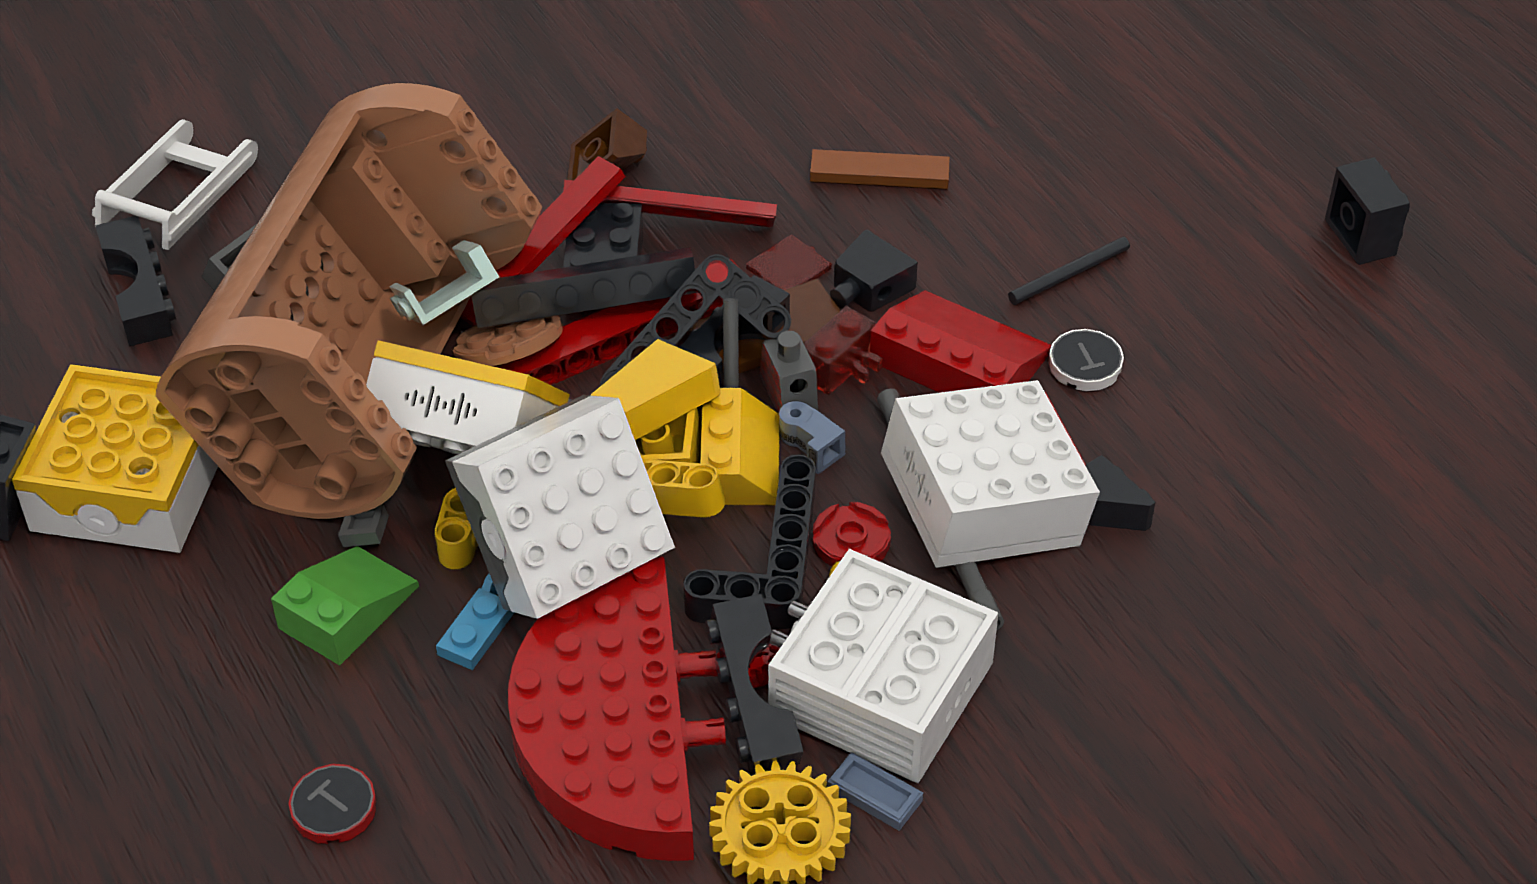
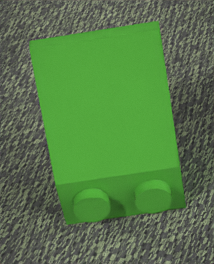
M356 546L298 572L271 598L278 629L340 666L419 587V582Z

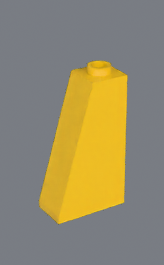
M657 339L595 390L591 396L619 398L634 439L637 440L716 398L721 394L716 363Z

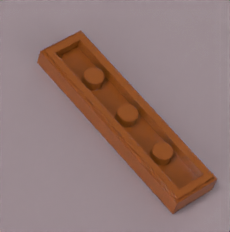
M812 149L810 181L948 189L950 157Z

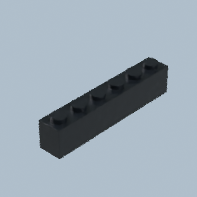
M691 247L497 278L471 295L477 328L669 298L676 293L695 271L694 258ZM689 291V292H686L684 295L693 294V293H697V292H695V291Z

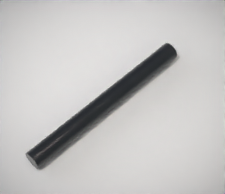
M1120 237L1010 291L1008 298L1013 305H1017L1128 250L1130 243L1126 237Z

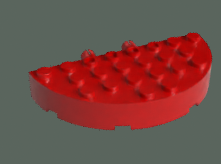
M664 557L654 558L538 618L521 643L512 665L508 685V708L514 752L523 777H526L533 788L537 800L554 818L574 833L603 848L612 850L614 846L636 852V857L645 859L683 861L694 860L693 828L685 752L688 751L689 747L726 745L723 717L700 721H685V718H681L677 683H681L680 679L718 676L715 665L717 657L716 650L693 653H678V650H674Z

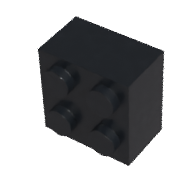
M1374 157L1336 167L1325 220L1356 263L1361 265L1397 255L1400 239L1403 236L1406 216L1410 209V202L1406 194L1402 193L1393 182L1389 172L1384 170Z

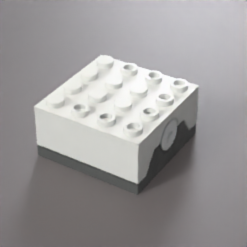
M582 395L445 460L500 602L505 610L538 619L675 548L619 398Z

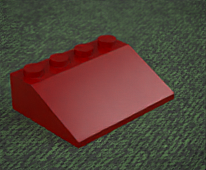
M924 290L889 308L872 328L870 362L941 393L1028 382L1049 356L1052 345Z

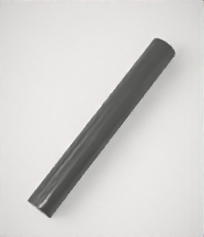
M734 298L723 299L724 388H739L738 299Z

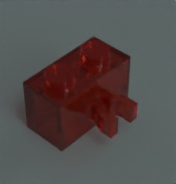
M846 306L804 343L816 369L817 389L830 395L852 374L859 382L867 383L869 381V369L865 367H869L876 372L882 369V357L870 352L871 330L876 325V322Z

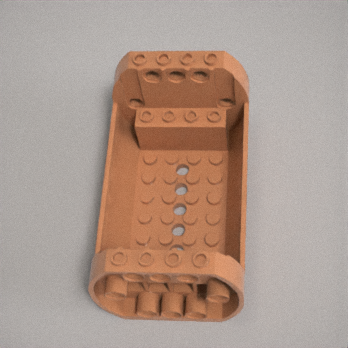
M412 83L384 84L349 95L332 107L322 120L162 374L157 385L155 397L253 505L286 515L314 519L338 518L374 509L387 501L395 493L417 449L409 432L405 428L401 429L391 417L385 403L382 400L378 401L367 388L366 383L372 360L376 358L374 352L377 340L441 354L471 297L470 295L422 325L414 320L409 321L405 316L401 317L390 300L394 293L389 286L394 283L405 286L412 291L418 303L467 273L452 249L453 246L463 240L481 245L494 269H500L512 261L522 250L540 216L542 205L461 95L445 89ZM321 260L323 262V270L320 268ZM306 285H307L308 291H309V295H308V296H307V294L305 293V292H306ZM291 310H292L293 317H294L293 321L290 319V317H291Z

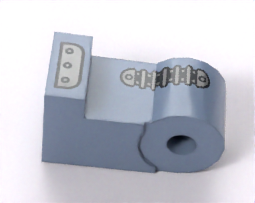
M799 401L788 402L780 408L779 432L781 440L785 444L798 447L806 453L807 457L811 458L815 463L817 474H820L845 455V430L819 411Z

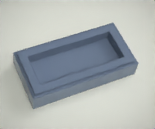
M853 752L849 754L828 780L827 787L839 786V797L846 798L851 804L898 831L901 830L923 801V792Z

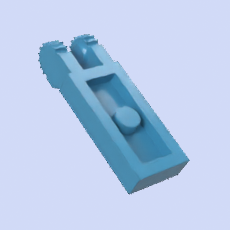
M490 574L486 576L482 589L478 588L436 645L438 656L470 670L475 668L515 613L503 609L499 596L496 595L497 591Z

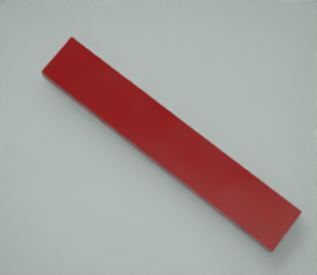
M598 156L539 216L522 250L512 261L496 270L499 278L534 272L626 177L621 168ZM471 296L460 318L475 326L477 323Z
M564 180L563 192L573 180ZM616 186L600 202L642 204V213L770 228L773 227L777 204Z

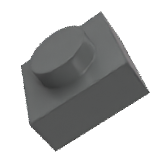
M380 505L367 512L344 516L338 535L343 547L380 544L389 517L385 506Z

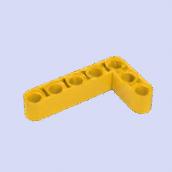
M642 459L662 514L711 517L721 512L724 508L725 498L718 472L712 465Z

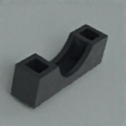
M138 216L95 225L108 273L110 275H124L135 279L128 289L115 296L129 347L173 336L169 321L176 320L171 298L163 300V297L168 296L169 293L164 275L156 276V273L162 272L157 252H149V249L155 248L150 229H142Z
M753 275L751 279L786 308L790 314V293ZM741 288L734 295V298L738 299V305L744 308L751 307L756 302L755 293L749 288ZM723 305L715 308L710 318L699 328L692 330L687 340L679 347L716 363L720 388L723 386V360L719 356V352L723 349ZM771 312L764 316L763 325L769 332L776 333L784 325V320L778 313ZM738 316V341L743 339L767 340Z
M762 594L713 604L711 618L705 621L706 631L710 644L717 643L720 658L715 659L716 671L719 682H727L730 697L725 698L729 721L730 723L737 722L741 736L735 738L740 763L747 762L750 775L755 774V765L760 764L765 771H771L772 762L777 760L780 768L788 767L791 761H794L795 765L800 764L803 748L793 711L779 709L765 702L755 692L749 679V665L760 652L769 647L772 634Z

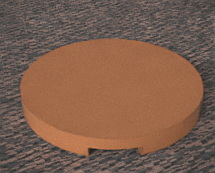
M559 315L477 328V325L457 337L458 345L452 351L455 358L488 366H496L524 358L547 347L562 334L563 327Z

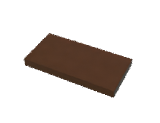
M818 279L784 290L790 293L791 326L788 331L798 333L806 349L851 333V324ZM710 316L700 319L687 333L688 336L692 330L704 324ZM743 339L738 341L739 373L760 366L762 343L766 340ZM723 349L719 352V356L722 358V360H723Z

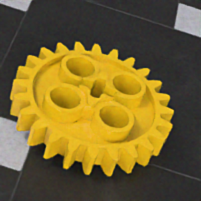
M777 760L772 762L771 771H765L760 764L755 765V775L750 776L744 770H740L739 784L728 779L726 781V793L717 792L716 806H711L710 808L711 822H709V835L712 837L713 852H720V864L722 866L732 863V876L734 878L746 872L747 884H754L758 878L764 879V884H773L774 881H779L780 884H789V881L795 880L797 884H805L806 876L808 875L820 882L822 880V867L834 871L836 858H844L845 844L850 842L851 813H847V799L839 798V786L827 787L826 774L813 779L811 766H807L801 773L796 772L794 761L789 763L786 770H780ZM796 804H804V805H806V806L798 807V806H794V805H796ZM757 806L762 807V809H751V807ZM803 840V841H809L810 843L800 844V843H797V842ZM763 843L766 846L757 847L754 844Z

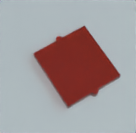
M791 234L747 262L746 269L774 286L786 290L819 278L832 269V264L816 253L814 247H808Z

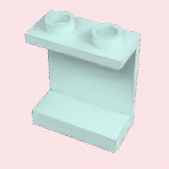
M463 240L453 246V251L467 273L419 303L409 288L398 283L389 286L394 293L390 300L401 317L405 316L409 321L414 320L424 325L499 278L481 245Z

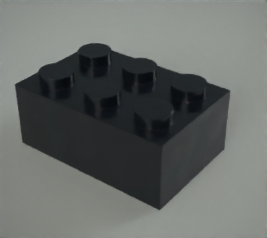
M600 203L566 238L563 268L642 255V204Z

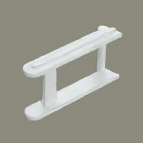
M182 119L106 191L99 190L96 193L95 207L92 209L95 225L109 222L119 211L161 223L162 248L169 250L254 164L258 154V145L255 141L246 139L228 157L188 145L193 136V124ZM172 160L212 172L172 212L132 200Z

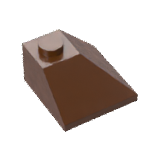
M616 108L571 144L567 180L574 181L598 156L621 168L622 171L632 163H638L647 151V130Z

